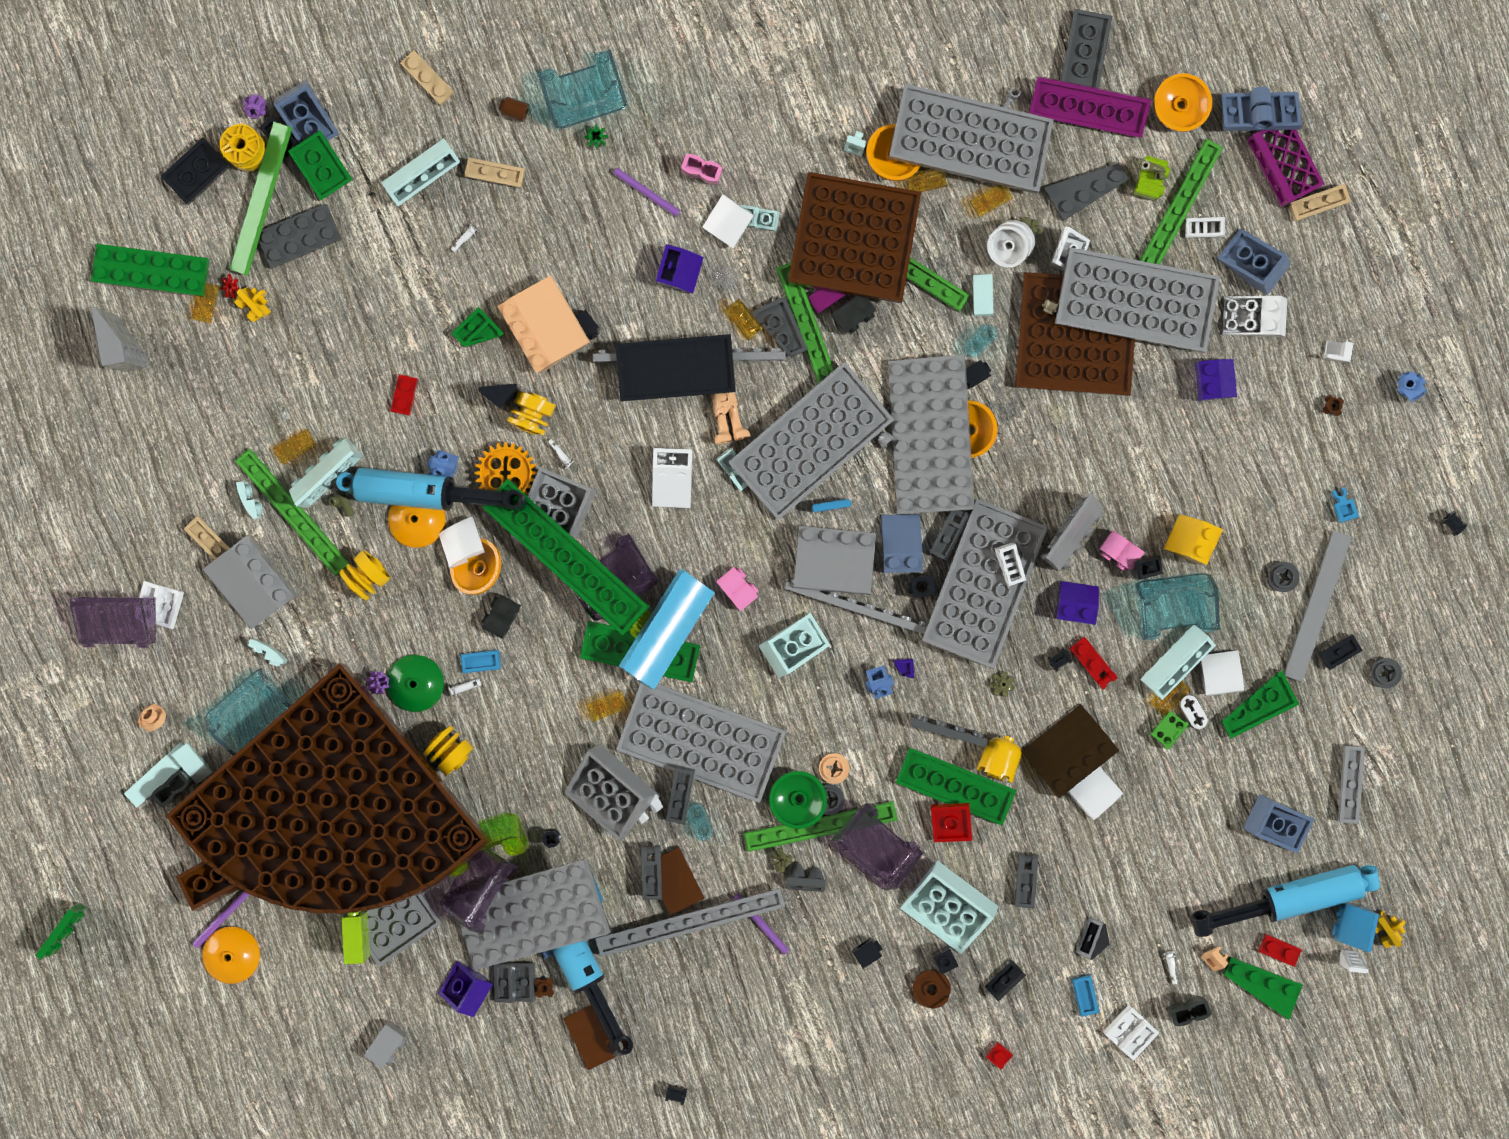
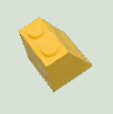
M1179 514L1163 549L1197 565H1207L1223 529L1206 521Z

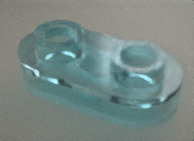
M986 324L977 330L965 342V354L969 357L979 356L996 340V328ZM985 331L990 332V338L984 337ZM970 345H976V351H971Z
M699 803L692 804L688 809L687 816L693 832L698 840L707 841L713 835V826L706 808ZM694 810H700L701 814L699 816H695L693 813ZM705 827L707 828L708 832L706 834H702L700 832V829Z

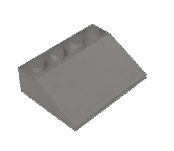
M91 307L102 366L121 372L146 368V352H143L141 346L120 318L113 313L97 307Z
M540 467L528 497L577 540L597 490ZM511 535V539L518 541L513 535Z
M1090 493L1081 496L1039 556L1040 559L1057 571L1068 566L1071 561L1069 560L1071 554L1078 552L1082 545L1080 541L1083 537L1087 538L1093 530L1091 528L1094 521L1098 522L1104 514L1102 512L1104 507L1094 495Z
M799 526L793 588L870 595L876 533Z
M249 534L203 569L251 629L297 595Z
M602 745L587 751L564 792L618 841H621L649 807L657 793Z

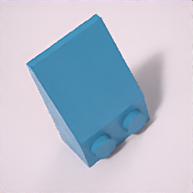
M1350 902L1338 905L1336 910L1337 923L1333 925L1332 929L1333 938L1344 944L1371 953L1379 914L1364 905Z

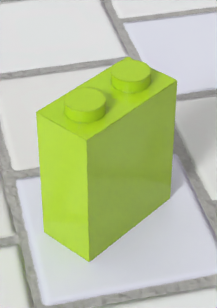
M368 911L346 913L342 917L344 964H362L370 957Z

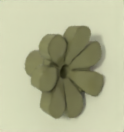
M1022 217L1021 222L1029 226L1034 234H1042L1044 232L1043 227L1038 225L1039 222L1037 220L1031 221L1028 217Z
M1002 672L1001 676L998 674L993 675L995 682H990V687L995 688L993 691L994 695L998 696L1002 693L1003 697H1007L1008 690L1014 691L1015 687L1011 685L1014 682L1012 676L1007 678L1006 672Z
M777 848V851L773 850L772 852L774 858L771 859V864L776 865V872L783 873L788 863H792V856H786L782 848Z

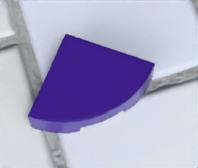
M913 659L894 660L896 669L902 675L908 678H915Z

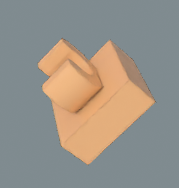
M1220 946L1205 952L1201 957L1213 972L1225 968L1228 964L1226 961L1228 955H1221L1219 953V950H1221Z

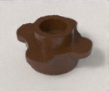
M1331 395L1326 396L1323 412L1325 414L1332 413L1335 416L1341 415L1344 400L1341 397L1333 398Z
M551 978L535 980L536 997H552L554 995L552 990L553 980Z

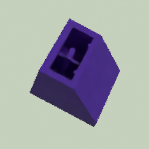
M666 244L656 277V284L693 294L704 257L686 249Z

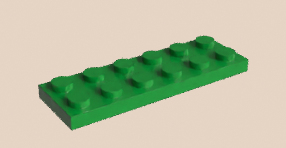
M96 244L91 282L204 297L210 259Z
M588 620L580 658L619 667L635 638L631 635L630 630L623 636L612 625ZM684 641L663 676L693 682L700 645Z
M911 747L907 751L895 781L899 785L947 804L970 803L971 814L1003 826L1017 791Z

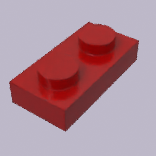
M398 375L391 412L411 415L418 378Z
M1265 933L1258 951L1295 967L1302 949Z

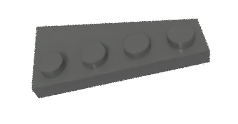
M1118 163L1044 187L1043 190L1064 221L1122 185L1129 178Z

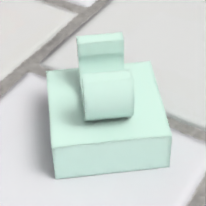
M856 131L854 137L848 135L844 151L862 157L867 142L862 140L864 133Z

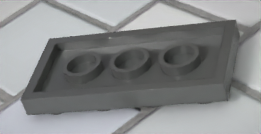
M1074 9L1061 81L1099 88L1113 16Z
M323 204L263 229L259 243L269 267L273 269L342 240L328 204Z
M918 714L915 717L911 716L909 724L912 727L983 747L987 745L988 739L984 737L982 732L971 730V733L965 731L964 727L953 724L951 728L947 726L946 722L934 719L933 723L928 721L927 717Z

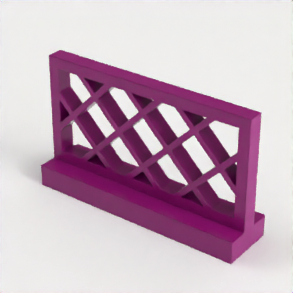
M1262 130L1246 139L1281 207L1325 185L1297 130H1289L1288 136L1279 133V130ZM1269 133L1274 135L1272 144L1265 141L1263 134ZM1278 137L1287 140L1285 148L1276 146ZM1290 141L1297 144V153L1288 150ZM1274 149L1283 152L1281 161L1274 158ZM1286 154L1295 156L1293 165L1284 162ZM1299 158L1306 161V170L1297 167ZM1283 166L1292 169L1290 178L1282 174ZM1295 171L1304 173L1302 182L1293 179ZM1308 175L1315 178L1317 185L1311 186L1306 184ZM1292 183L1301 186L1299 194L1295 196L1291 191Z

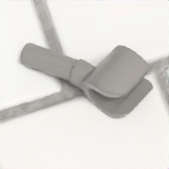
M1012 87L1008 92V99L1003 107L1008 108L1012 101L1019 98L1021 91L1015 96L1012 94L1014 89Z

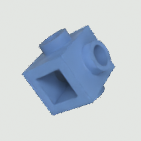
M1407 371L1397 381L1400 387L1396 389L1403 398L1407 396L1411 403L1428 393L1424 387L1426 381L1420 373L1416 375L1414 371L1411 373Z
M437 449L435 455L430 456L427 467H430L429 474L454 477L459 456Z
M884 665L866 671L868 681L865 684L868 693H873L874 699L893 694L891 686L894 685L891 674L887 675Z

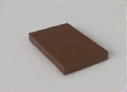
M680 847L661 855L662 900L669 914L672 915L704 899L705 897Z
M591 1005L563 1018L588 1070L617 1057L609 1052V1039Z

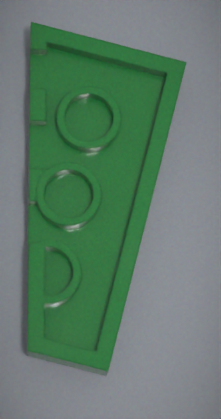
M1283 671L1277 672L1221 720L1230 739L1299 705Z
M1230 956L1223 974L1290 1020L1303 984Z

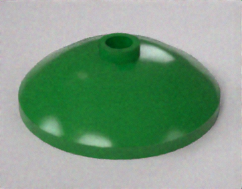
M409 655L399 659L391 667L387 676L389 678V688H387L391 700L398 707L409 712H421L431 708L438 702L444 690V677L441 669L433 660L422 655ZM412 680L417 683L415 688L410 686Z
M792 771L784 774L774 783L770 792V807L780 823L790 828L803 829L814 825L823 816L827 806V793L821 781L814 775L804 771ZM797 795H801L803 797L802 802H798L796 800Z

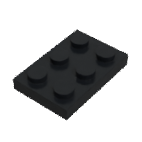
M202 137L161 177L189 206L228 170L230 165Z

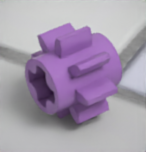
M252 94L250 98H245L243 110L247 116L259 119L261 115L264 116L266 114L267 103L263 97Z
M383 671L370 672V677L365 678V688L371 691V694L385 693L384 689L389 688V678L384 675Z

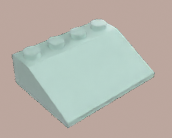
M339 439L333 445L334 449L330 453L328 451L319 458L320 462L316 466L311 465L305 471L306 475L302 479L298 478L291 484L292 488L289 492L297 507L309 508L336 483V479L341 473L349 471L364 456L349 439Z
M937 860L904 901L900 909L962 954L994 919L999 906Z

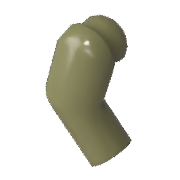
M1148 160L1142 162L1141 168L1154 173L1156 180H1163L1165 178L1164 173L1166 171L1164 167Z
M338 494L329 497V505L342 508L345 517L355 514L347 497Z

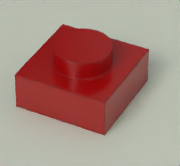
M997 1042L986 1055V1058L1001 1070L1013 1054Z

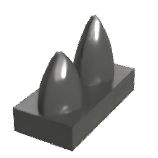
M797 861L789 871L786 889L824 892L826 880H824V876L817 866L805 878L804 870Z

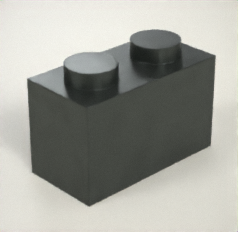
M856 296L835 311L831 317L844 334L849 332L851 335L860 328L858 325L861 322L865 321L867 323L875 317L873 313L876 312V309L867 297Z

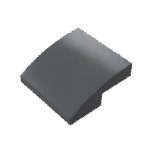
M510 962L494 965L495 1002L536 1001V985L534 984L536 980L535 962Z

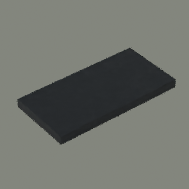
M731 334L615 344L620 402L736 392Z

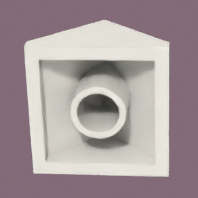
M1065 226L1060 234L1049 266L1065 271L1069 248L1087 250L1090 240L1072 228Z

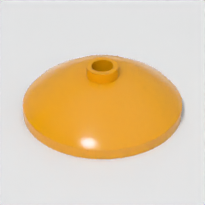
M1186 73L1172 75L1161 83L1155 93V113L1160 122L1171 130L1178 132L1192 131L1201 126L1210 115L1212 109L1211 92L1205 82L1197 76ZM1178 102L1183 103L1184 107L1179 108Z
M895 124L885 125L877 129L870 137L866 148L867 161L871 169L878 176L886 180L902 181L908 179L918 171L920 166L889 159Z
M968 400L969 427H974V432L970 434L971 458H975L985 454L993 446L997 438L998 425L993 412L986 405Z
M391 505L389 509V529L397 541L408 547L421 548L434 543L445 527L446 517L445 512L442 510ZM414 515L418 517V521L415 523L411 520Z
M480 538L485 553L468 558L467 563L450 568L453 584L459 591L465 594H482L489 590L499 577L501 570L499 550L492 542Z
M227 926L220 928L212 933L204 944L202 952L203 964L207 972L217 981L227 984L240 983L248 979L259 965L260 948L258 942L249 931L241 927ZM229 954L231 956V960H227L225 958V955Z

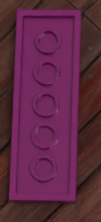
M1037 76L1029 114L1142 138L1151 99Z

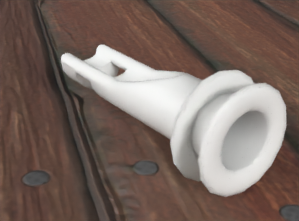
M472 225L467 228L466 232L456 242L457 246L455 248L452 247L451 250L455 253L461 244L470 239L477 230Z
M552 439L548 441L556 450L563 465L568 468L574 461H571V458H568L558 445L554 446Z
M478 678L449 688L451 697L452 695L481 686L480 679Z
M1175 951L1163 953V955H1166L1164 959H1167L1170 976L1174 978L1171 980L1172 984H1177L1174 960L1176 955H1173Z

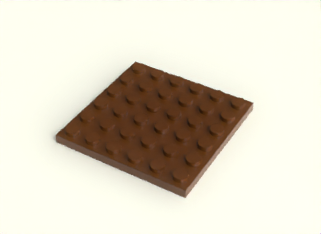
M808 172L788 283L902 304L921 192Z
M1024 272L1015 388L1131 396L1135 339L1055 324L1057 313L1055 312L1052 315L1043 311L1042 303L1044 304L1046 299L1059 303L1064 275Z

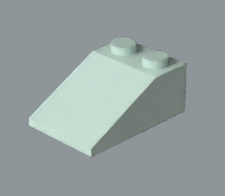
M809 613L758 646L777 677L780 678L790 674L829 647L830 644L812 614Z

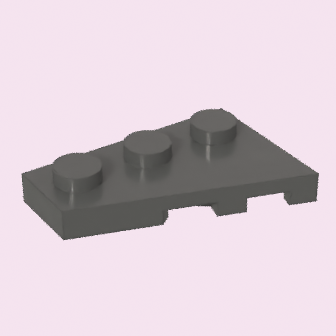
M786 297L750 312L789 357L792 358L808 350Z

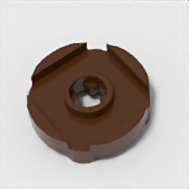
M936 969L922 971L917 975L912 984L913 995L916 1001L923 1007L939 1008L950 997V982L945 974L941 975L940 971ZM928 985L937 986L934 994L926 991L928 990Z

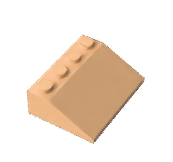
M552 275L498 306L536 373L548 370L590 343Z

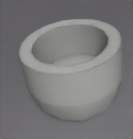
M883 432L878 437L879 444L883 449L888 447L895 439L888 432Z

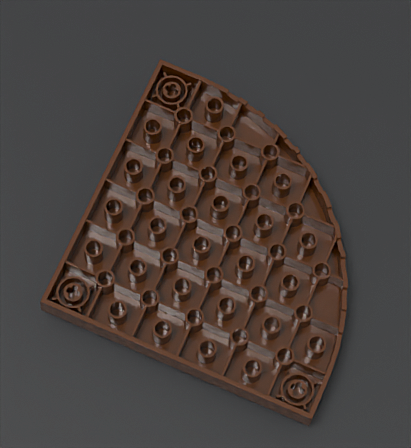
M342 663L334 667L166 815V818L204 863L208 864L217 874L228 880L229 883L244 890L245 893L265 900L268 903L291 910L311 913L343 914L374 910L397 904L419 895L442 882L491 841L490 837L350 668Z

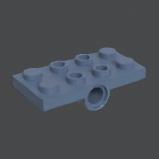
M1261 86L1252 89L1250 93H1221L1223 131L1298 130L1302 127L1298 92H1270L1268 87Z

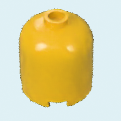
M1003 735V738H992L988 741L976 770L981 772L983 769L985 770L984 772H987V776L1003 782L1006 778L1008 783L1012 784L1021 759V749L1017 744L1013 743L1014 739L1009 736Z

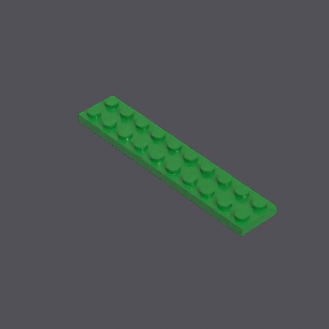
M507 478L497 491L517 490L522 493L527 499V505L524 510L515 512L504 507L484 505L482 508L621 635L625 636L650 606ZM518 496L512 499V505H516L519 502Z

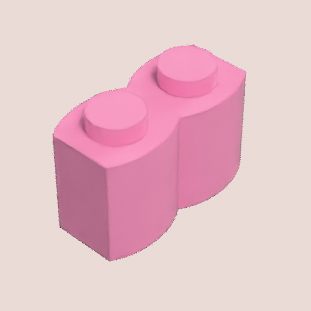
M686 154L681 166L682 172L692 178H701L702 181L711 185H718L723 172L719 164L712 161H704L694 154Z
M1113 530L1110 531L1099 547L1100 555L1108 561L1111 558L1117 562L1116 566L1124 572L1127 569L1132 571L1135 567V561L1140 560L1144 554L1143 550Z
M733 567L716 582L741 611L758 597L756 594L758 589L752 582L748 584L745 581L746 575L740 568L736 570Z

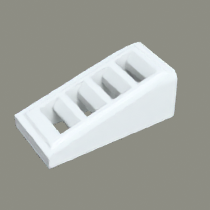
M1225 217L1186 218L1185 238L1225 237ZM1192 222H1195V233H1192ZM1200 222H1203V233H1200ZM1208 222H1211V233H1207ZM1215 222H1219V233H1215Z
M1009 543L995 548L1007 586L1026 581L1016 544ZM1011 551V554L1003 555V552ZM1011 558L1014 559V561H1012V562H1009V563H1006V562H1005V560H1008V559H1011ZM1016 565V569L1008 571L1007 568ZM1019 573V576L1010 579L1009 575Z
M1341 950L1339 964L1349 972L1368 973L1369 969L1358 951Z

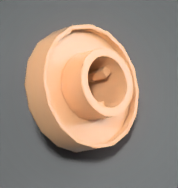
M158 704L148 706L139 717V726L146 732L155 731L163 725L166 712Z

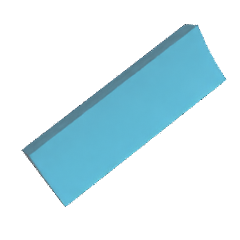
M679 569L619 667L644 686L655 689L715 592L700 583L685 570Z

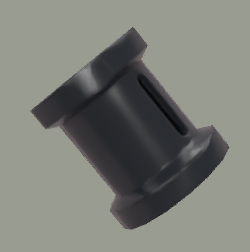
M1455 510L1446 515L1441 521L1452 530L1453 536L1460 534L1468 526L1457 517Z
M1064 648L1053 657L1049 656L1047 658L1055 672H1058L1059 668L1065 664L1072 663L1069 654Z
M556 829L547 830L542 837L543 844L548 848L556 847L561 840L560 832ZM547 835H555V841L549 842V837Z
M668 1084L665 1101L671 1100L684 1105L687 1088L679 1089Z

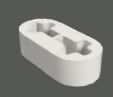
M1191 695L1183 696L1179 701V706L1189 724L1196 729L1204 728L1208 719L1199 702ZM1186 699L1190 701L1193 700V703L1191 704L1193 708L1192 711L1189 707H1184V705L1186 704ZM1194 713H1196L1198 717L1203 718L1201 720L1200 725L1197 723L1194 724V721L1196 720L1193 715Z

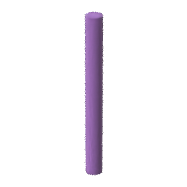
M618 167L615 169L614 175L675 217L679 215V209Z
M243 890L192 944L199 948L250 894L245 893Z
M738 892L733 898L736 900L743 897ZM759 915L751 916L752 920L785 955L789 951L787 946Z

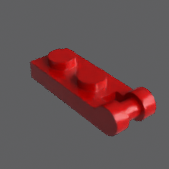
M1082 637L1069 648L1102 690L1107 688V684L1111 681L1114 682L1118 679L1086 637ZM1104 671L1107 675L1101 679L1099 674Z

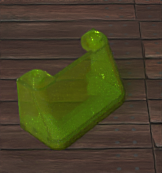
M514 813L479 824L491 839L480 851L502 844L504 851L508 855L515 856L526 852L530 847L521 819ZM468 862L452 873L451 877L464 873L467 870Z

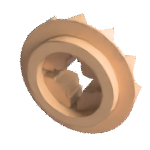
M838 753L826 755L819 764V773L828 783H841L849 774L850 767L847 759ZM835 760H837V767L842 769V771H835V774L831 776V769L826 766H833Z

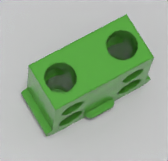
M1168 711L1150 735L1164 745V749L1168 750L1188 727L1189 723L1184 722L1173 712ZM1171 716L1174 718V722L1172 723L1169 721V718ZM1159 731L1162 732V737L1160 738L1157 736Z

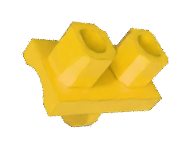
M246 287L236 292L238 296L234 303L241 309L247 305L250 307L251 310L247 317L252 322L258 321L260 318L271 313L265 305L268 301L264 298L267 294L264 289L258 291L256 288L251 290L249 287Z
M1382 910L1378 913L1379 917L1375 933L1384 929L1387 934L1381 937L1382 944L1385 948L1394 945L1398 948L1402 946L1401 941L1403 938L1400 934L1405 933L1403 926L1406 922L1403 918L1397 920L1395 916H1391L1389 920Z

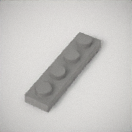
M1344 745L1338 822L1359 824L1365 747Z

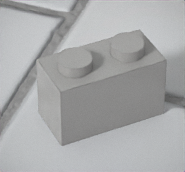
M388 1021L366 1051L364 1057L381 1069L386 1064L390 1066L396 1057L393 1053L396 1049L401 1050L407 1042L404 1039L407 1033Z

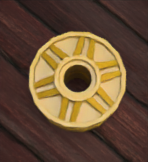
M235 124L227 128L220 139V150L223 156L241 171L250 172L260 168L267 146L265 140L253 128L245 124Z
M518 390L514 403L519 405L521 409L520 411L511 409L510 412L518 415V417L514 419L508 416L507 421L515 426V428L530 434L544 436L546 431L539 429V424L546 427L549 424L542 420V416L552 417L556 405L548 402L547 398L529 392L528 394Z
M362 550L354 557L358 567L356 568L348 563L346 567L349 572L342 569L339 574L353 593L368 601L371 598L368 591L372 594L376 593L372 584L375 583L383 587L391 577L385 570V566L375 556Z
M452 725L440 731L429 742L423 753L425 757L432 752L435 753L430 759L431 763L438 758L442 760L437 768L446 777L453 770L457 771L469 758L468 755L475 748L466 739L458 744L456 740L460 733L457 732L452 737L449 735L455 729Z

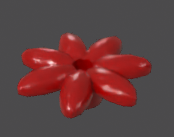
M228 274L227 279L222 278V282L225 285L220 289L225 291L226 298L230 295L232 298H235V291L239 290V287H237L238 279L232 280V275Z

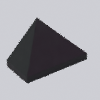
M1160 555L1135 561L1134 580L1164 574Z
M1089 917L1076 953L1093 960L1110 943L1106 924Z

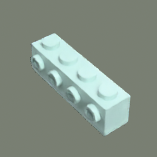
M443 138L381 183L396 205L400 206L459 164L460 160Z
M1193 625L1140 680L1150 691L1163 700L1216 645L1207 634Z

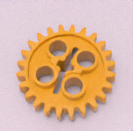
M507 442L504 443V447L497 443V449L489 446L490 453L483 451L486 457H479L478 459L482 464L475 465L480 468V471L475 472L476 475H480V478L475 481L482 483L479 489L497 491L498 488L492 486V480L497 477L500 478L501 485L504 483L505 476L501 473L505 471L504 457L507 456V470L511 472V475H507V478L510 480L516 477L519 478L521 481L519 488L528 496L527 489H531L530 483L535 480L532 476L537 475V472L532 471L537 465L530 463L534 458L526 457L529 451L522 453V446L515 449V443H512L511 447H509ZM496 458L501 460V466L498 469L492 467V461ZM515 458H518L521 462L520 467L517 469L511 467V461Z

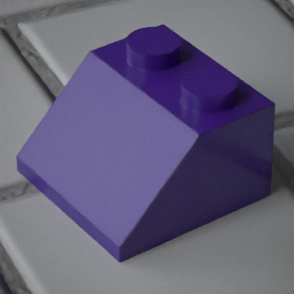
M1233 359L1207 360L1195 363L1198 401L1237 397Z
M1060 581L1055 619L1096 625L1099 608V586Z
M457 960L438 994L458 1013L474 1017L493 984L484 975Z

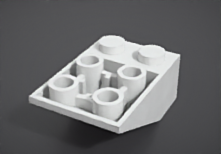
M1224 296L1222 335L1285 337L1287 298L1283 296Z
M654 448L653 507L691 508L693 450Z

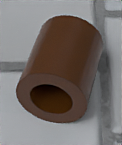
M507 96L506 99L501 100L499 110H501V115L524 122L530 104Z

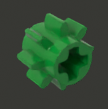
M595 125V129L587 128L589 135L584 136V138L590 140L588 147L594 145L596 150H598L600 145L606 146L604 139H609V136L603 135L605 132L604 127L600 130ZM594 134L600 136L599 141L597 139L594 140Z

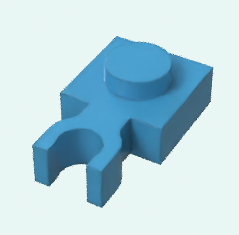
M1345 487L1341 489L1342 496H1338L1336 490L1331 492L1333 498L1338 502L1333 505L1339 524L1359 517L1353 499L1347 500L1346 498L1347 491Z

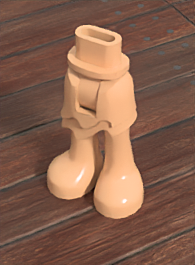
M735 393L712 394L714 419L717 418L719 434L715 437V444L732 442L726 419L728 412L734 441L751 437L749 430L744 429L741 425Z

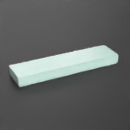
M180 742L124 793L136 808L144 803L156 788L166 783L172 774L182 768L171 754L185 745L183 742Z

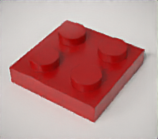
M970 803L931 805L934 843L973 841Z

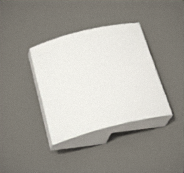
M722 194L703 228L734 248L754 215Z
M473 517L462 520L439 534L450 568L467 563L468 558L485 553Z
M144 581L133 618L174 629L184 592Z
M1238 650L1207 654L1200 661L1205 696L1244 691Z
M1098 767L1069 790L1068 794L1093 821L1107 810L1123 792L1101 767Z
M1130 1005L1103 1031L1133 1061L1159 1034Z

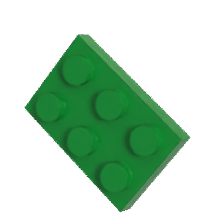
M321 130L288 151L320 201L353 181V178Z
M79 903L69 908L35 956L42 960L57 954L63 946L61 942L65 938L67 939L74 931L72 928L74 924L79 923L85 916L83 912L87 907Z

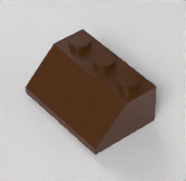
M204 861L176 876L192 911H201L240 889L217 874Z

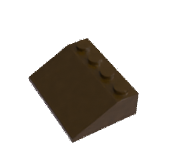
M1080 704L1021 752L1056 797L1060 798L1119 752V749Z

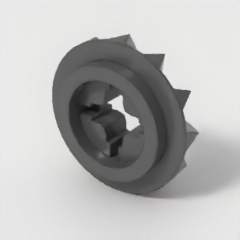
M1289 562L1274 564L1269 570L1268 579L1270 586L1279 592L1293 590L1299 582L1297 568ZM1284 572H1286V577H1288L1289 580H1283L1281 582V578L1279 577V575H1277V573L1283 574Z
M1391 658L1379 659L1373 663V667L1370 670L1371 679L1375 685L1381 688H1392L1401 680V667ZM1383 667L1386 670H1393L1388 674V679L1385 676H1379L1383 673Z
M823 785L827 794L829 791L831 797L838 798L831 802L830 808L827 803L824 814H836L843 808L845 802L844 794L836 785Z

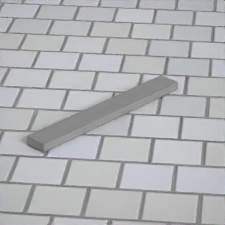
M1336 531L1331 533L1284 671L1286 677L1300 682L1304 680L1352 538L1351 536Z

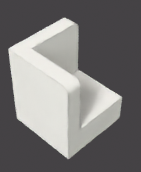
M1326 341L1323 359L1340 363L1350 362L1354 343Z

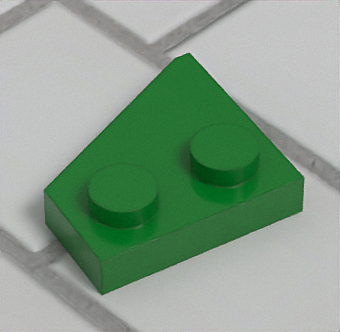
M479 307L451 333L465 348L505 335Z

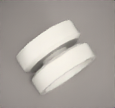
M1018 220L1006 221L989 236L987 242L988 253L996 264L1002 267H1015L1020 265L1032 253L1035 246V237L1031 228L1025 223Z

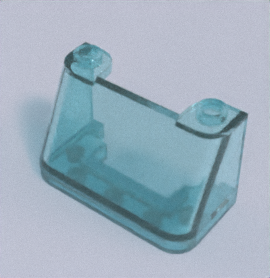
M611 49L599 52L594 58L595 65L558 76L557 71L553 69H546L537 73L551 119L556 128H568L623 110L627 106L626 96Z
M1197 573L1144 580L1136 583V597L1143 640L1157 639L1161 635L1160 630L1197 625L1205 633L1220 630L1219 589L1210 574Z
M258 669L206 714L204 718L206 732L234 756L288 709L292 703L262 669Z

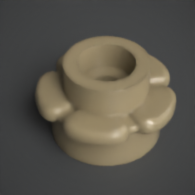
M1046 299L1044 304L1042 303L1043 311L1054 315L1055 312H1058L1059 304Z

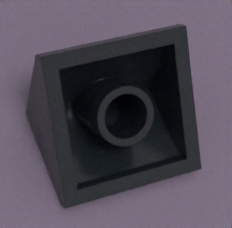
M517 383L478 387V391L503 411L514 400L518 390L521 391V386Z

